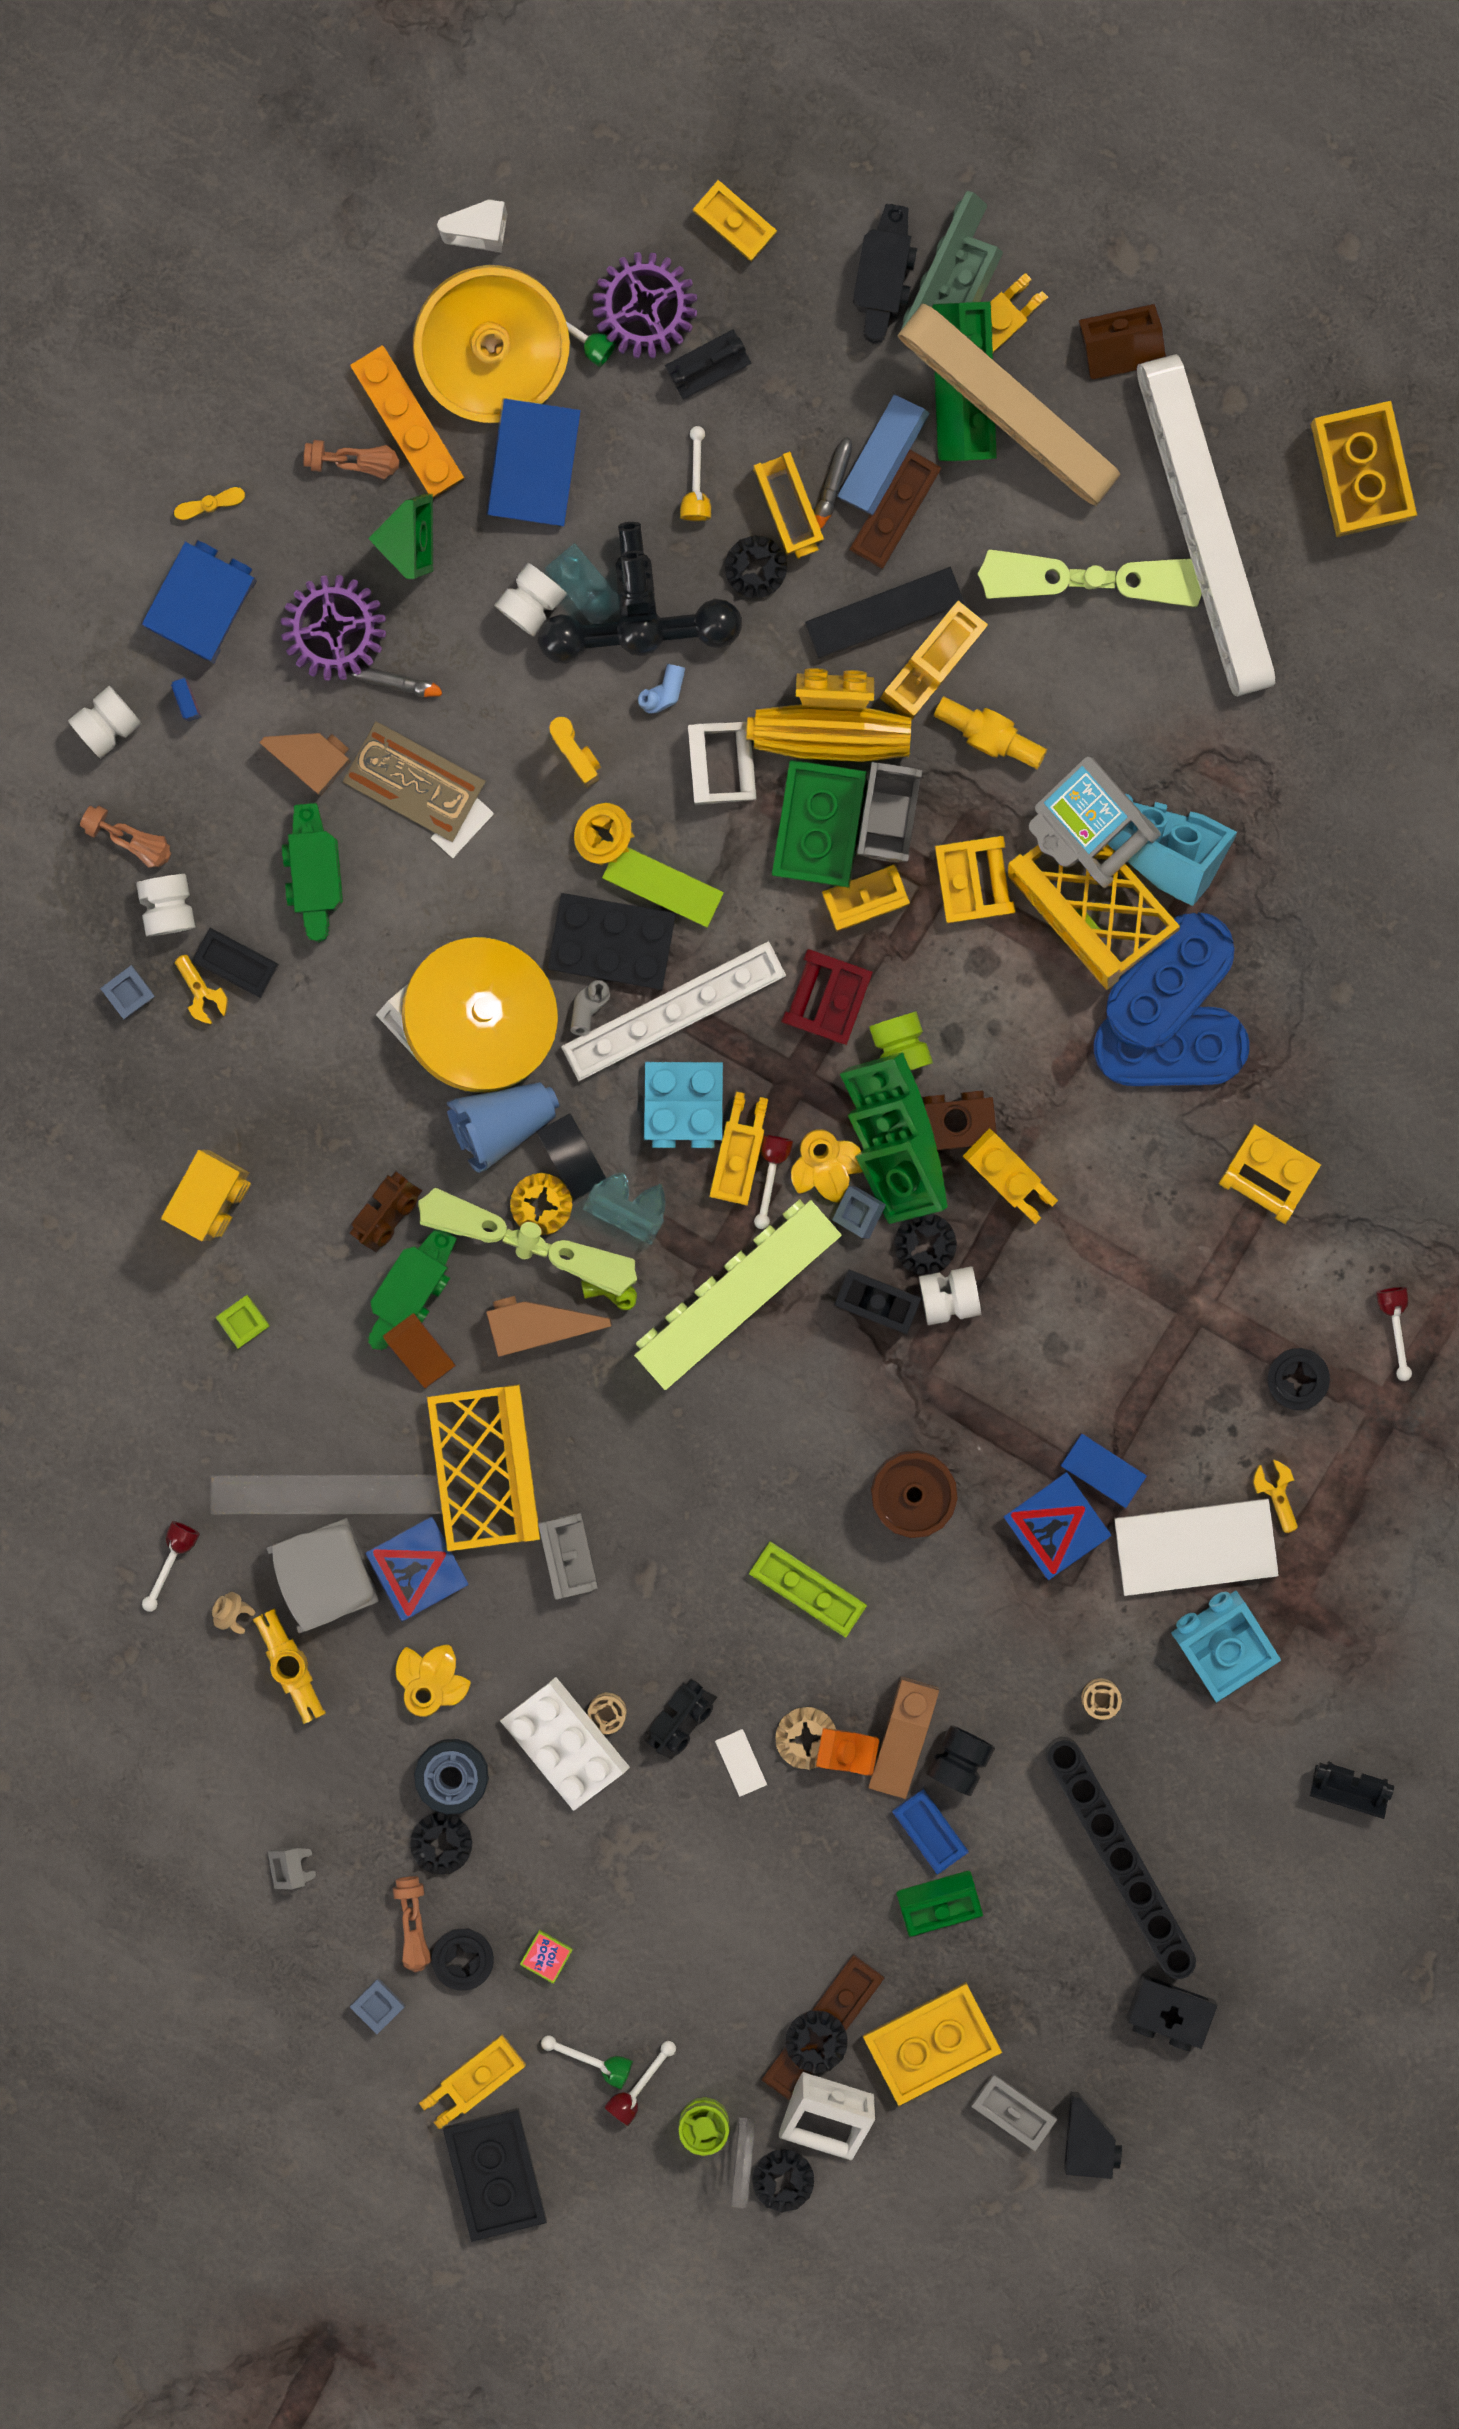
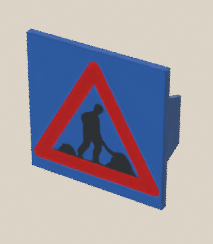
M1067 1472L1004 1516L1009 1526L1048 1580L1112 1536Z
M433 1517L424 1520L365 1553L401 1622L469 1585L452 1552L447 1551L446 1541Z

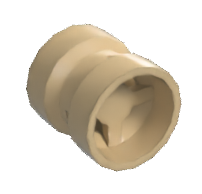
M1103 1678L1093 1679L1082 1690V1705L1093 1718L1099 1720L1110 1719L1120 1710L1122 1703L1121 1693L1110 1680Z
M605 1692L598 1694L592 1699L587 1715L602 1734H611L617 1732L623 1726L626 1720L627 1709L625 1702L620 1696Z

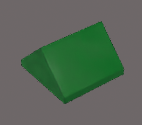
M425 493L405 500L368 538L406 579H415L433 572V494Z

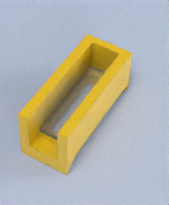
M791 452L784 453L781 457L766 463L754 465L753 470L786 555L795 552L798 559L819 551L817 543L822 542L824 538Z

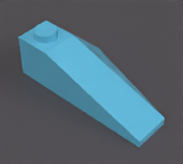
M1125 794L1133 802L1132 797L1128 794ZM1133 802L1140 812L1157 827L1161 836L1153 843L1148 841L1127 862L1158 889L1193 906L1210 886L1237 832L1203 814L1190 811L1187 817L1166 811V804L1155 802L1154 806L1150 807ZM1131 821L1108 845L1116 851L1139 829Z

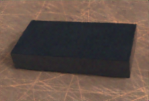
M209 928L192 960L193 963L259 998H262L279 966L275 961L212 928Z

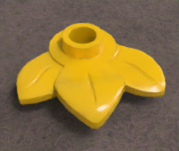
M816 1129L807 1133L800 1144L801 1156L791 1169V1180L797 1193H804L815 1186L824 1198L832 1202H841L849 1186V1174L863 1172L855 1157L861 1152L860 1148L851 1141H837L835 1136L827 1130ZM825 1144L827 1150L823 1155L818 1156L813 1153L816 1145Z
M446 1644L435 1647L427 1652L423 1658L408 1647H405L400 1653L396 1665V1678L405 1689L404 1703L408 1711L413 1715L419 1717L431 1716L438 1711L440 1706L458 1704L468 1693L471 1682L462 1676L454 1675L456 1658L450 1645ZM421 1690L429 1692L431 1699L426 1703H421L416 1699V1694Z

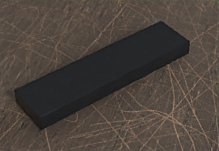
M951 567L813 618L806 621L805 624L817 656L821 659L950 610L957 601L964 604V600Z

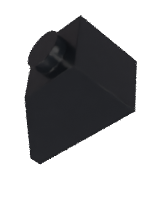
M1071 2091L1064 2160L1065 2174L1112 2179L1113 2168L1120 2169L1122 2145H1115L1116 2139L1114 2134L1080 2093Z

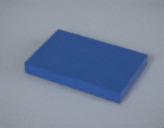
M502 399L486 515L564 526L581 410Z

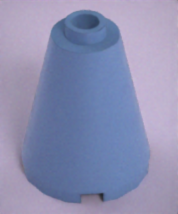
M538 1082L455 1098L447 1102V1106L451 1108L447 1111L461 1150L467 1149L469 1152L471 1151L474 1158L469 1159L468 1162L476 1172L480 1173L487 1170L536 1133V1131L556 1117L555 1109L559 1108V1102L550 1086L545 1088L542 1083Z

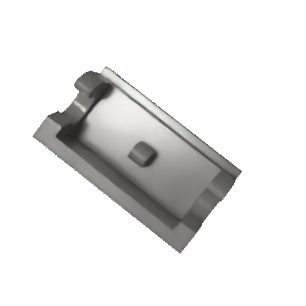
M581 1512L539 1521L538 1526L555 1600L598 1589Z

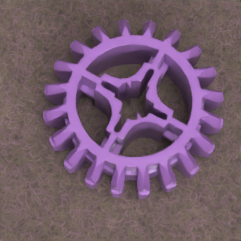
M639 252L634 253L635 265L630 267L625 257L620 258L619 263L623 271L619 273L614 267L609 266L606 270L613 280L609 282L606 279L600 278L597 282L598 286L606 291V294H593V301L604 304L603 307L593 309V316L597 318L606 317V320L597 325L598 331L605 332L612 329L607 339L610 342L617 341L618 338L622 339L619 345V352L622 354L627 351L630 344L634 345V358H640L642 347H648L649 357L655 358V346L661 344L665 354L670 353L671 348L667 340L672 338L676 344L681 345L684 341L677 332L678 329L688 333L693 329L689 322L683 320L684 317H697V310L686 307L687 304L697 302V295L693 293L684 294V291L693 286L692 280L685 279L678 282V279L684 273V269L679 266L672 273L668 272L671 266V259L668 257L663 260L660 267L656 266V253H650L648 264H642V256ZM649 275L660 278L669 287L648 290L642 285L637 276ZM627 282L632 299L630 303L622 307L621 311L613 314L612 306L615 294ZM636 289L639 290L642 297H647V302L650 298L656 301L651 305L654 322L651 321L648 314H643V309L640 313L634 310L639 306ZM677 297L678 307L676 315L670 325L663 329L658 312L661 307L668 304L669 300ZM636 320L642 321L648 326L653 335L640 336L626 331L621 324Z
M321 576L322 589L316 590L313 582L308 581L306 582V587L311 592L310 595L305 598L299 590L294 592L296 599L301 602L300 605L297 607L292 603H287L285 606L286 610L295 614L294 619L287 617L281 619V624L286 627H293V631L285 632L281 636L283 641L295 640L296 644L290 646L286 651L289 656L296 655L299 652L302 653L296 662L299 668L304 667L309 661L312 662L309 668V675L315 677L320 667H323L324 679L330 681L333 669H338L339 678L346 680V667L351 666L352 671L359 675L361 674V669L357 662L360 659H363L369 666L374 663L372 658L366 654L369 649L375 653H381L382 647L374 643L373 638L382 639L386 637L384 630L375 629V625L386 622V618L380 614L372 616V612L378 610L381 604L378 600L366 604L365 601L372 592L369 588H365L357 595L355 593L359 584L357 580L353 579L349 583L348 588L345 589L343 588V576H336L335 587H330L327 576ZM334 597H342L354 602L361 609L364 616L354 618V616L343 617L339 615ZM322 600V618L317 623L302 628L303 620L308 610L315 603ZM330 609L338 624H345L343 632L339 631L341 634L336 637L338 647H336L335 640L330 633L322 631L324 630V625H328L327 621L331 619ZM365 628L364 638L359 647L345 657L344 641L346 637L353 632H357L358 629ZM313 638L314 640L324 639L328 641L333 653V659H325L313 654L307 648L304 640Z

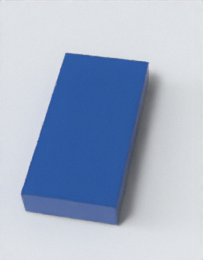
M1082 1433L1060 1465L1124 1508L1128 1506L1147 1475Z
M924 1788L892 1810L895 1817L937 1875L969 1852Z

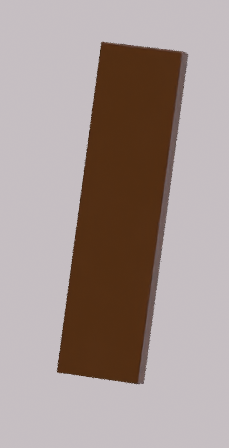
M853 1954L811 2011L820 2010L834 2015L843 2024L845 2030H847L885 1979V1976ZM809 2027L810 2042L802 2050L815 2048L822 2057L825 2056L823 2053V2043L832 2034L819 2037ZM785 2045L761 2080L790 2101L802 2072L814 2075V2073L799 2069L788 2056Z

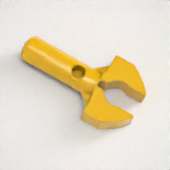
M179 956L175 960V965L194 994L193 1005L189 1006L188 1010L193 1018L201 1022L213 1024L204 1011V998L206 997L208 1000L216 1002L219 1011L225 1016L228 1007V997L221 987L216 991L207 988L189 956Z
M1273 1459L1275 1469L1278 1472L1276 1487L1265 1480L1261 1465H1258L1256 1468L1253 1485L1256 1493L1265 1492L1271 1496L1283 1532L1290 1533L1295 1531L1298 1525L1285 1490L1288 1482L1294 1481V1478L1287 1466Z

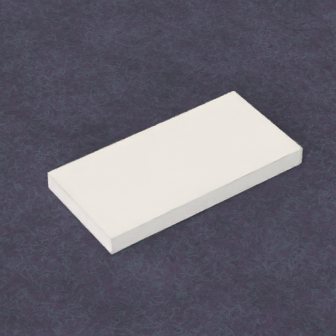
M1268 1498L1114 1518L1124 1596L1279 1576Z

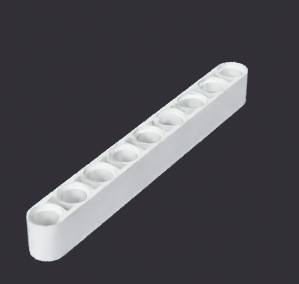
M1174 354L1138 364V382L1229 687L1237 697L1273 687L1275 685L1274 668L1183 363L1180 357Z

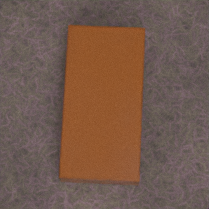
M414 1313L383 1335L387 1344L424 1388L456 1366L451 1357Z

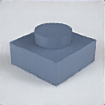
M132 965L100 988L123 1020H126L156 997Z
M848 1186L832 1221L861 1238L869 1239L886 1204L856 1186Z
M377 1978L350 2005V2008L378 2034L405 2008V2004Z

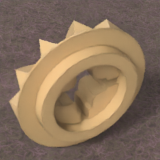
M802 1707L792 1710L782 1718L776 1730V1746L781 1757L795 1768L811 1770L816 1768L821 1739L812 1742L810 1755H806V1749H804L802 1743H796V1741L789 1742V1739H795L796 1736L802 1734L803 1722H807V1728L810 1729V1733L813 1735L817 1734V1736H822L823 1728L836 1729L830 1717L821 1710L812 1707Z

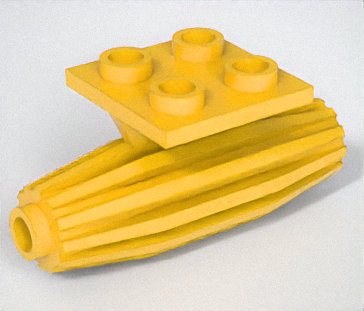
M805 669L804 674L797 673L796 697L800 698L802 704L756 709L755 717L747 718L746 740H753L754 748L800 759L857 762L909 757L911 717L866 708L869 701H874V677H867V673L864 671L847 670L843 672V676L828 675V671L825 669Z

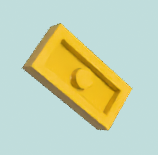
M719 180L693 208V212L751 262L777 234V230Z

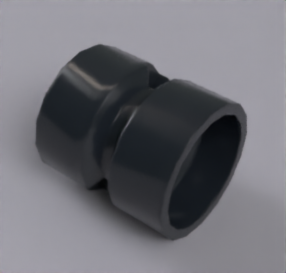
M950 1725L941 1743L945 1751L943 1754L935 1755L926 1774L962 1794L971 1796L981 1778L977 1770L987 1766L995 1747L959 1727Z

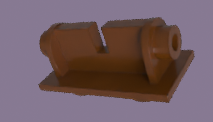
M397 1171L392 1176L387 1175L372 1196L382 1204L379 1210H376L367 1203L351 1223L353 1228L349 1233L359 1240L361 1244L377 1253L380 1247L386 1245L394 1235V1228L403 1216L408 1215L415 1208L418 1196L423 1190L409 1182L408 1179Z

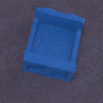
M197 540L195 546L185 542L142 625L214 664L221 652L220 646L251 587L254 588L257 580L250 576L252 568L233 558L229 564L215 557L218 550Z

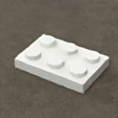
M557 1677L500 1720L573 1811L630 1768Z

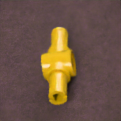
M943 696L935 710V718L963 732V737L967 738V744L994 758H997L998 755L1003 757L1008 755L1038 769L1048 749L1017 734L1018 729L1013 727L1015 724L1013 721L988 708H983L982 711L979 709L972 711Z
M274 1608L265 1613L270 1625L267 1624L263 1614L252 1620L268 1648V1651L265 1653L271 1663L270 1670L272 1676L281 1684L285 1694L290 1693L302 1718V1722L305 1724L314 1719L309 1707L315 1718L324 1715L326 1712L323 1710L310 1683L313 1679L307 1668V1658L297 1648L293 1638L289 1640ZM292 1656L299 1662L300 1668L297 1675L286 1676L280 1671L279 1661L282 1657Z

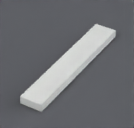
M768 941L589 1032V1034L561 1046L578 1081H581L786 977V974Z

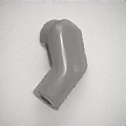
M602 980L592 981L589 986L575 996L570 1028L573 1034L579 1036L589 1034L592 1015L609 1000L610 991L607 983Z

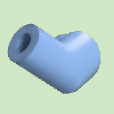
M667 664L663 683L650 690H643L638 696L639 706L645 712L652 714L659 713L676 704L685 668Z

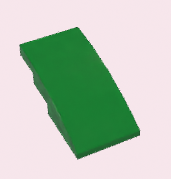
M903 1052L845 1069L840 1073V1076L856 1107L855 1110L848 1114V1117L864 1148L855 1157L876 1199L886 1204L883 1214L888 1224L945 1210L948 1207L945 1186L932 1127L920 1091Z

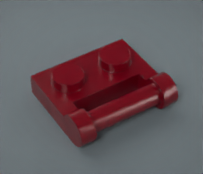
M807 949L803 958L806 964L789 1012H784L781 1022L847 1046L873 972ZM824 967L832 970L815 1020L812 1021L803 1016L820 968Z

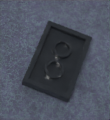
M561 893L548 970L663 990L676 913Z
M519 2108L443 2127L471 2242L547 2223Z

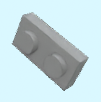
M994 2073L971 2104L972 2108L1034 2151L1037 2150L1057 2121L1056 2116Z

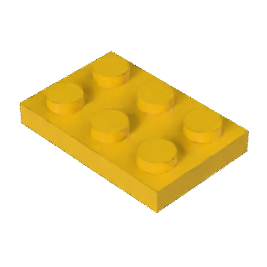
M967 1982L863 2035L898 2106L1002 2053Z

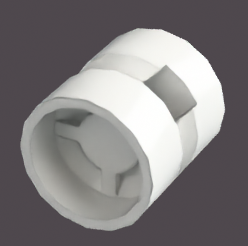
M527 563L517 575L516 583L518 588L516 590L507 588L494 606L521 629L534 637L547 621L544 613L545 609L554 610L555 607L557 608L567 593L532 564Z
M110 685L93 698L94 708L92 710L84 707L68 720L78 735L100 759L114 748L117 735L126 738L142 724Z
M186 874L157 877L136 883L140 904L147 907V911L142 915L146 937L196 928L192 907L185 904V899L190 896Z
M972 1266L951 1270L948 1277H944L940 1272L918 1276L927 1325L948 1322L951 1315L954 1314L959 1319L981 1315Z

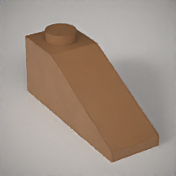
M515 1296L494 1301V1309L486 1312L498 1357L612 1326L611 1319L608 1317L529 1301L517 1303Z
M900 1677L869 1789L906 1799L939 1694L937 1686Z

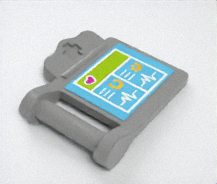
M1092 757L1084 758L1036 804L1035 810L1038 815L1029 823V830L1037 838L1042 852L1053 856L1061 866L1067 868L1080 861L1103 888H1106L1113 881L1112 875L1148 841L1153 843L1161 836L1157 827L1140 812ZM1132 821L1139 830L1101 865L1093 857Z

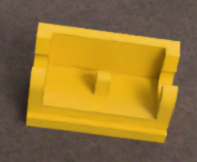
M895 864L852 880L850 888L836 886L822 891L836 932L910 904Z

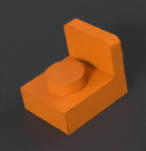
M823 1728L816 1767L871 1776L874 1772L879 1739L850 1731Z

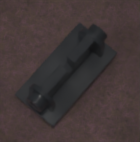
M732 329L666 364L665 367L684 400L752 363L745 352L746 349L741 339Z
M692 1678L687 1684L683 1682L668 1702V1705L678 1712L673 1718L662 1710L646 1732L648 1737L645 1739V1742L656 1749L658 1754L672 1759L674 1755L680 1754L687 1747L690 1741L689 1735L697 1724L703 1723L710 1716L713 1710L712 1704L717 1699L716 1695L702 1689L703 1687Z
M1330 1761L1327 1764L1319 1763V1765L1315 1766L1310 1797L1378 1818H1385L1388 1800H1391L1394 1791V1785L1388 1784V1779L1384 1778L1382 1780L1363 1773L1360 1778L1354 1777L1355 1771L1334 1765Z

